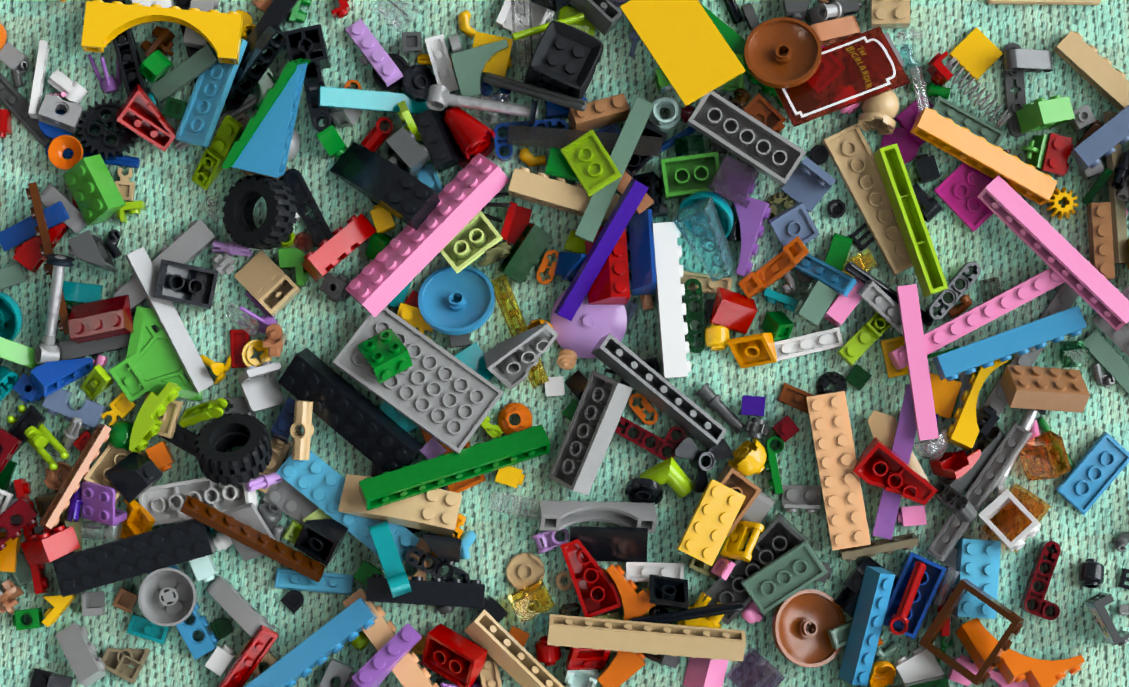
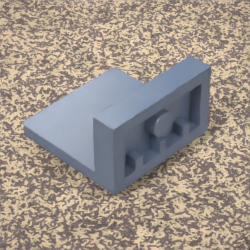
M805 157L781 190L795 202L799 203L801 201L807 211L811 212L836 180L808 157Z

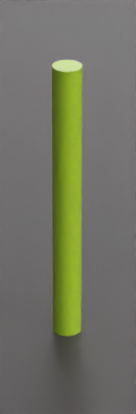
M579 13L555 21L569 25L585 20V16L583 13ZM550 22L512 33V39L516 41L542 33Z

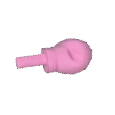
M753 600L741 611L742 618L750 624L760 622L763 619L762 613Z

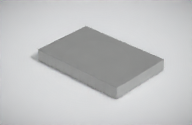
M253 502L222 512L276 540ZM230 537L244 561L264 555Z

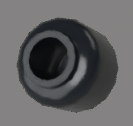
M1086 559V562L1079 565V582L1086 588H1098L1104 582V566L1098 563L1097 559Z

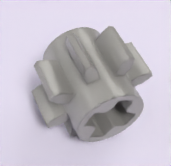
M226 252L222 255L217 253L212 258L214 263L211 266L216 271H219L220 275L224 273L230 275L235 270L233 267L235 261Z

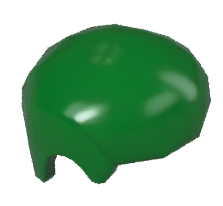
M118 421L111 425L108 441L114 448L128 451L133 425L128 421Z

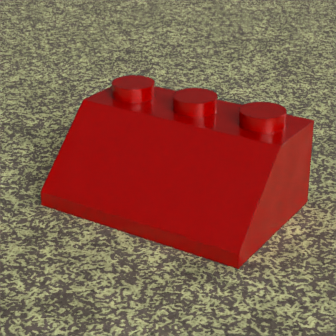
M439 624L427 633L421 664L459 687H472L484 667L488 650L448 627Z

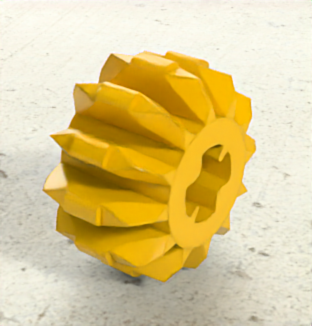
M1063 187L1061 191L1055 188L1050 200L1046 202V204L1051 205L1046 210L1050 211L1052 209L1053 212L1050 216L1054 217L1057 214L1058 220H1061L1063 216L1066 219L1070 218V214L1074 215L1076 213L1074 208L1079 206L1078 203H1074L1078 197L1071 196L1073 190L1066 193V187ZM1064 200L1063 203L1065 202L1066 205L1060 207L1061 204L1059 205L1058 202Z

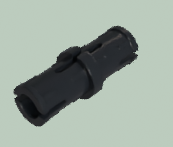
M1129 152L1122 153L1119 165L1115 168L1116 173L1111 183L1115 189H1123L1125 180L1129 175Z

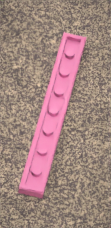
M917 284L897 286L896 290L918 441L937 439L939 435Z

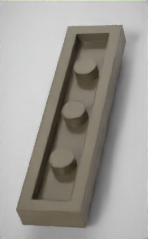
M909 533L894 536L892 540L886 538L873 540L871 545L840 549L839 554L842 560L853 561L861 556L873 557L877 553L882 552L890 554L898 549L910 550L914 546H918L919 543L916 535Z

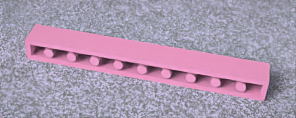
M998 175L983 189L977 197L1114 330L1119 331L1129 322V300L1012 189L1005 180Z
M1048 268L924 334L927 355L1063 284L1065 281L1051 268ZM905 345L888 353L896 370L907 366Z

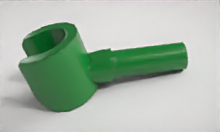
M946 636L942 637L940 640V650L945 652L948 647H951L954 643L953 639L950 640L949 645H946L944 643ZM936 658L937 662L940 663L941 659Z

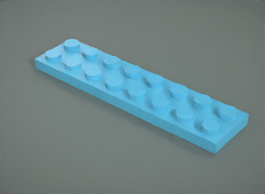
M311 450L309 460L291 459V454L276 473L332 519L347 527L348 532L377 554L368 527L383 521L338 512L345 478ZM388 523L401 562H403V550L407 546H416L420 539L406 527Z

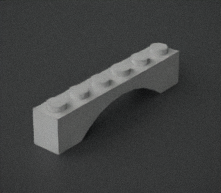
M540 500L538 521L539 529L548 531H559L575 523L599 521L623 527L648 528V533H655L657 513L655 503Z

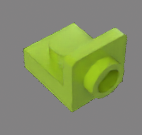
M142 200L125 202L126 205L117 211L116 214L120 222L127 223V212L130 215L141 214L140 210H145V202Z

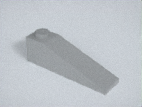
M547 322L497 344L484 354L486 368L511 390L528 377L531 368L537 365L540 356L549 349L559 335Z

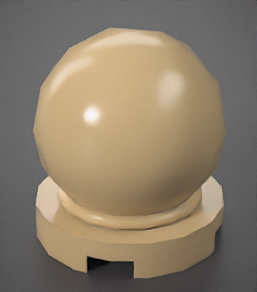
M882 87L865 94L862 100L863 113L858 116L857 126L866 132H869V129L878 131V135L893 133L896 127L894 118L899 111V99L894 91L890 88Z

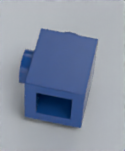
M25 373L22 374L12 388L20 394L19 398L26 403H36V401H40L43 398L31 383V376Z

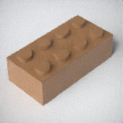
M1007 365L1000 381L1010 408L1083 413L1090 397L1080 370Z

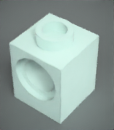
M211 555L189 561L197 581L203 580L206 583L215 579L214 575L218 574Z

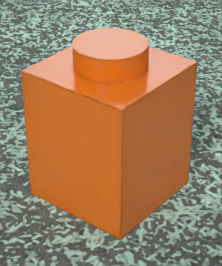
M165 441L145 450L149 459L162 472L173 468L171 464L175 463V460Z

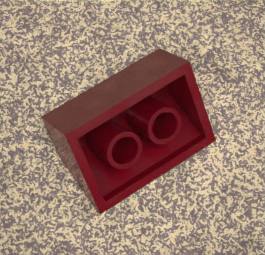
M129 295L73 306L68 319L70 340L80 344L134 333Z

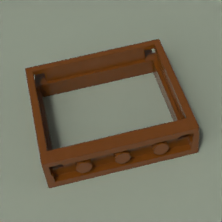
M961 579L919 644L973 684H984L991 675L989 674L991 668H995L1000 663L1002 652H1006L1012 645L1010 640L1014 634L1017 636L1021 632L1023 627L1021 624L1024 619L969 580ZM967 591L1011 622L976 675L932 644Z

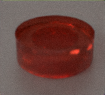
M301 232L295 236L294 245L297 249L306 252L313 247L314 240L309 233Z

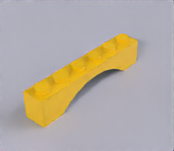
M1000 360L994 361L993 366L985 369L982 366L977 367L976 372L971 374L968 380L970 386L961 397L963 403L955 411V422L947 430V442L967 451L973 448L980 431L976 417L979 391L986 378L996 368L1008 361L1002 363Z

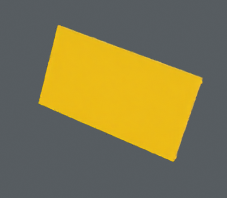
M630 0L620 6V9L685 106L745 72V68L698 0Z

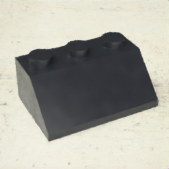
M451 106L441 111L429 109L413 117L433 164L439 173L468 160L463 155L444 120L445 112Z

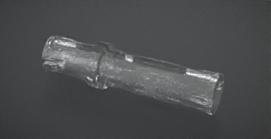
M916 66L909 68L913 83L911 87L914 89L920 113L926 107L930 108L926 92L927 83L924 82L922 67Z

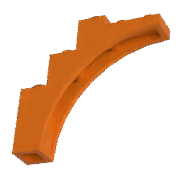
M612 563L607 567L606 570L614 580L621 595L624 620L628 621L630 618L643 616L655 606V604L649 603V589L646 591L643 587L637 592V585L631 579L628 581L624 577L625 571L619 564L615 566ZM617 651L609 666L598 676L597 680L603 687H619L646 664L644 660L646 656L643 653Z
M978 618L962 624L955 632L976 667L980 670L999 641L985 629ZM1009 648L1006 652H1002L1000 655L1002 659L996 667L1008 685L1013 682L1018 684L1026 680L1030 687H1055L1059 681L1066 677V674L1070 673L1073 675L1081 670L1080 666L1085 660L1082 655L1055 661L1040 660L1022 655Z

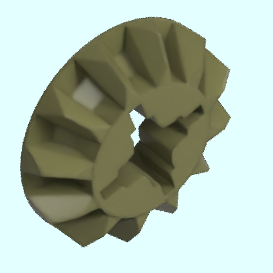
M784 193L771 195L766 201L770 204L769 208H771L769 219L777 216L776 204L779 205L785 201L783 208L787 210L795 205L793 199Z

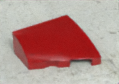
M975 449L968 455L965 454V451L945 452L931 459L929 463L933 475L959 479L975 465L982 453L980 449Z

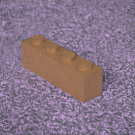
M1111 202L1090 203L1087 205L1090 263L1110 281L1115 279Z

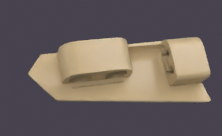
M874 410L867 420L873 438H878L892 450L898 423L894 416ZM912 450L909 466L929 482Z

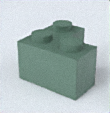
M817 280L804 285L801 290L803 295L795 306V309H797L795 315L813 326H818L838 293Z

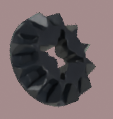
M832 371L826 372L819 377L816 385L818 394L832 392V390H824L829 386V379L833 384H840L835 388V392L845 391L846 394L847 382L842 374Z

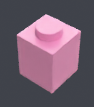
M925 505L899 507L897 522L901 523L903 527L926 525Z

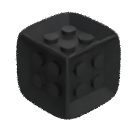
M551 21L535 49L530 66L525 74L524 83L582 99L593 78L596 65L601 59L604 45L597 38L559 21Z

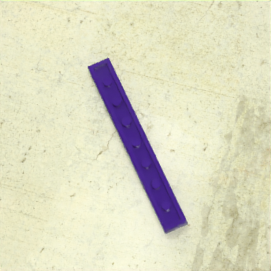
M633 178L631 179L554 311L557 315L572 321L649 187Z

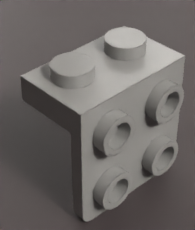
M268 361L256 368L255 365L249 366L237 378L249 410L252 413L284 403L274 376L282 369L280 362L272 363Z

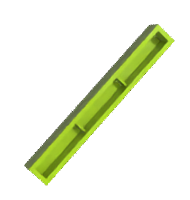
M896 143L880 148L873 155L922 294L925 298L948 289V285L898 145Z

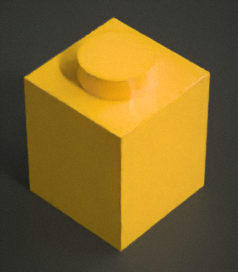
M380 205L374 206L370 213L377 233H385L396 229L392 214Z
M507 466L498 469L495 482L517 488L518 485L522 486L525 475L522 474V469Z

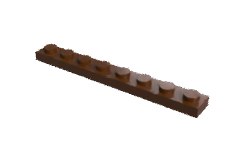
M37 182L29 183V188H26L28 200L32 199L33 207H30L32 218H36L38 226H35L37 238L41 237L43 245H39L41 255L54 254ZM46 263L44 264L46 275H50L52 280L53 265ZM62 289L59 309L61 320H58L60 332L64 331V335L69 334V313Z
M189 495L185 498L180 512L316 582L321 580L325 565L286 546L284 543L270 538L251 526L239 522L233 517L218 511L216 508L210 507L197 498Z

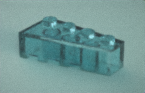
M712 196L681 208L674 219V223L712 281L714 282L729 276L735 262Z

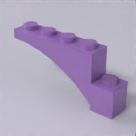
M730 171L724 189L729 192L736 207L741 231V251L736 274L746 277L747 273H751L753 267L751 260L753 255L756 256L759 245L757 242L759 237H762L764 234L765 226L763 224L765 219L769 218L771 208H769V203L749 197V194H753L756 183H753L754 179L752 177Z
M407 623L351 677L353 684L350 687H379L392 669L416 645L422 636Z

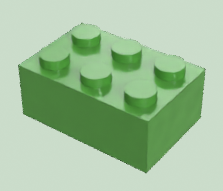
M718 152L660 160L665 200L685 198L699 191H711L714 193H721L723 191Z
M100 154L82 158L63 175L88 226L107 221L126 205Z

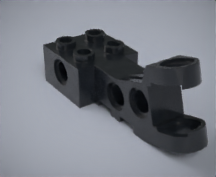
M321 24L285 31L284 33L287 37L285 44L289 61L292 62L300 58L311 60L306 68L303 84L313 127L318 132H321L331 125L334 126V122L330 116V107L318 106L319 87L325 86L322 69L331 67L324 32ZM321 119H327V124L323 127H320L319 121Z

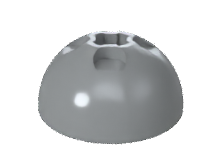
M161 568L150 573L143 580L138 593V602L142 613L149 621L159 626H174L182 623L193 612L197 600L193 581L184 572L174 568Z

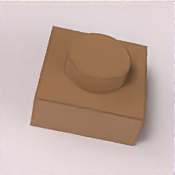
M121 587L112 605L127 613H131L138 600V595Z

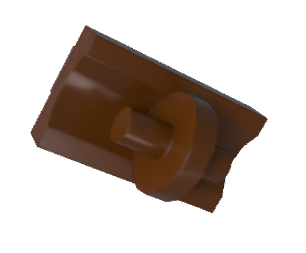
M156 26L152 31V35L157 39L153 44L145 40L140 46L147 57L156 50L161 51L165 56L168 54L172 57L174 53L170 50L174 44L171 41L175 38V35L167 28L163 29Z

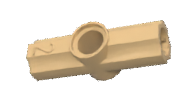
M295 401L294 423L290 427V434L293 437L291 459L309 460L310 441L314 434V426L312 424L313 402Z

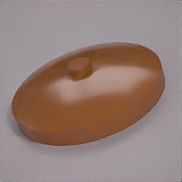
M777 17L762 22L749 34L744 47L745 63L750 74L760 83L773 88H791L806 82L815 74L821 62L822 48L816 32L805 22L790 17Z
M803 589L778 605L773 616L772 635L781 655L792 664L800 667H819L834 659L842 647L833 649L827 630L846 622L841 608L830 595L815 589Z

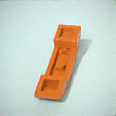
M797 236L783 247L782 252L756 272L752 271L738 284L746 296L751 298L786 275L809 251Z

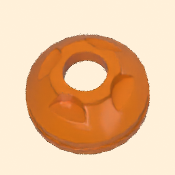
M71 135L56 137L48 148L49 160L55 167L62 170L71 169L84 155L82 144ZM66 149L73 150L74 155L71 159H64L63 152Z
M521 403L507 404L499 412L498 425L505 435L519 432L532 426V414ZM512 414L520 416L521 421L518 425L510 424L509 417Z

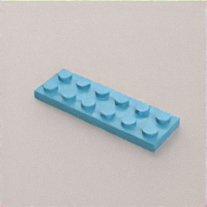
M241 39L238 65L217 62L198 76L176 133V140L208 148L248 44L246 40Z

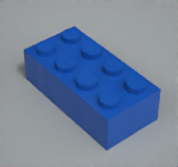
M908 551L893 583L883 625L887 626L892 614H896L915 562H922L926 565V569L907 617L909 620L908 629L904 633V635L915 639L947 568ZM898 620L893 623L895 631L899 632L902 629V624Z

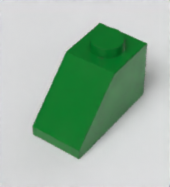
M333 125L316 135L331 158L335 156L337 159L346 153L344 150L347 147Z

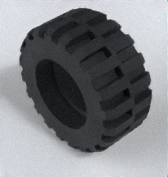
M248 175L235 182V187L232 186L229 189V195L225 196L224 199L226 203L225 207L222 208V212H224V217L222 218L223 223L226 224L225 229L228 234H231L230 237L234 242L247 248L270 250L280 246L281 242H285L289 238L288 234H292L294 230L293 225L297 221L295 214L298 213V210L295 206V196L291 195L292 190L286 186V183L273 177ZM263 196L267 205V215L263 224L257 228L253 220V210L256 202Z
M225 414L221 418L213 419V422H208L204 429L199 431L194 442V450L201 472L207 479L217 484L220 482L221 485L228 486V484H232L234 486L239 485L241 482L247 483L250 479L257 478L260 472L263 473L271 461L272 448L267 429L259 419L248 414ZM235 446H243L242 448L233 452H224L225 450Z

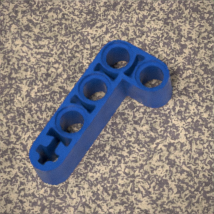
M561 118L535 120L534 125L529 124V121L500 123L494 129L496 133L494 138L496 156L500 161H509L513 156L512 142L563 138L568 131V124ZM551 124L552 129L557 128V125L561 124L563 127L562 132H558V129H552V134H549V125ZM538 126H544L546 131L544 134H538L535 129ZM518 128H526L527 133L524 136H519L516 133ZM506 129L508 134L506 137H499L497 135L498 131ZM501 148H508L510 153L507 156H501L499 151Z

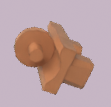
M275 323L267 327L266 337L263 341V348L268 347V357H279L286 341V333H283L282 327Z
M8 579L1 584L4 591L0 596L1 614L6 611L13 614L15 611L14 606L19 603L16 598L24 594L21 588Z

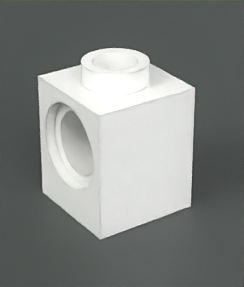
M225 644L224 646H217L205 667L220 677L223 676L236 657L233 654L234 650Z

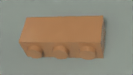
M624 93L588 102L585 111L570 108L568 120L573 133L578 134L626 121L630 108Z

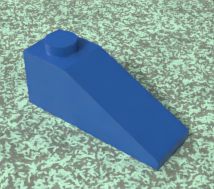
M88 357L52 361L38 365L30 371L31 383L45 398L90 373L93 369V359Z

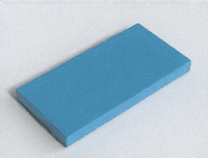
M1104 431L1054 490L1084 515L1129 463V452Z

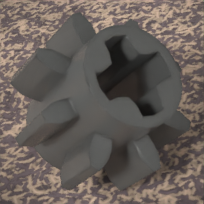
M752 418L751 422L747 421L744 430L748 432L747 437L756 438L757 440H762V436L766 437L769 431V427L765 426L766 421L759 418Z

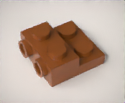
M759 93L744 108V112L778 134L785 127L783 123L786 119Z

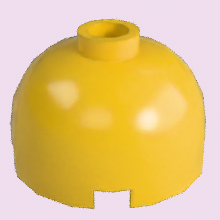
M752 438V442L746 440L733 452V461L730 459L728 461V465L743 476L759 474L765 468L766 450L756 438Z

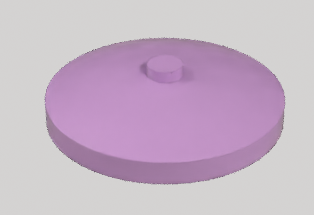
M567 289L557 298L551 312V325L559 336L556 340L563 349L573 350L577 357L590 359L597 358L591 352L599 340L610 333L620 342L622 341L627 328L625 305H588L587 293L572 321L554 312Z

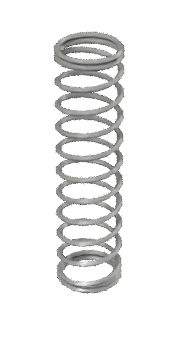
M954 57L945 67L952 72L959 64V61ZM963 66L961 69H959L957 72L953 74L955 78L953 79L952 84H956L957 82L962 80L958 85V89H962L963 87L968 85L963 91V95H966L972 91V93L968 97V100H972L975 97H977V99L974 102V106L984 101L980 106L979 111H982L986 109L988 106H990L985 112L984 116H988L995 111V113L990 118V122L1000 117V119L995 124V127L999 129L1012 116L1011 112H1009L1004 117V115L1008 112V109H1006L1000 115L993 119V117L1000 110L1003 104H1000L998 107H996L994 110L988 113V111L997 101V99H994L992 102H990L988 105L982 108L986 101L990 98L992 93L988 94L985 98L976 103L978 99L981 97V95L985 92L986 88H984L971 98L976 89L981 85V82H979L972 89L966 92L968 87L976 78L973 77L970 81L961 86V84L967 78L970 72L966 73L963 77L954 82L956 78L959 76V74L965 68V66Z

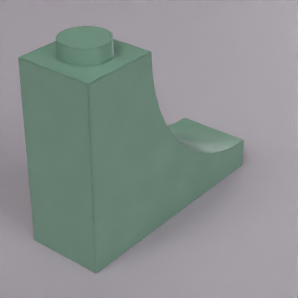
M506 39L450 54L462 96L478 98L479 95H482L481 77L483 70L495 54L509 48Z

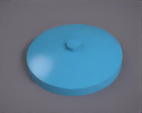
M450 265L442 267L429 275L419 290L418 306L421 316L427 325L443 334L463 335L473 332L486 323L494 310L495 293L493 285L482 271L474 267L467 266L458 274Z

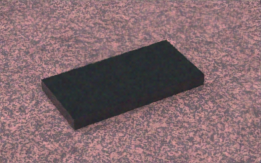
M570 526V541L579 539L595 561L647 562L648 528Z

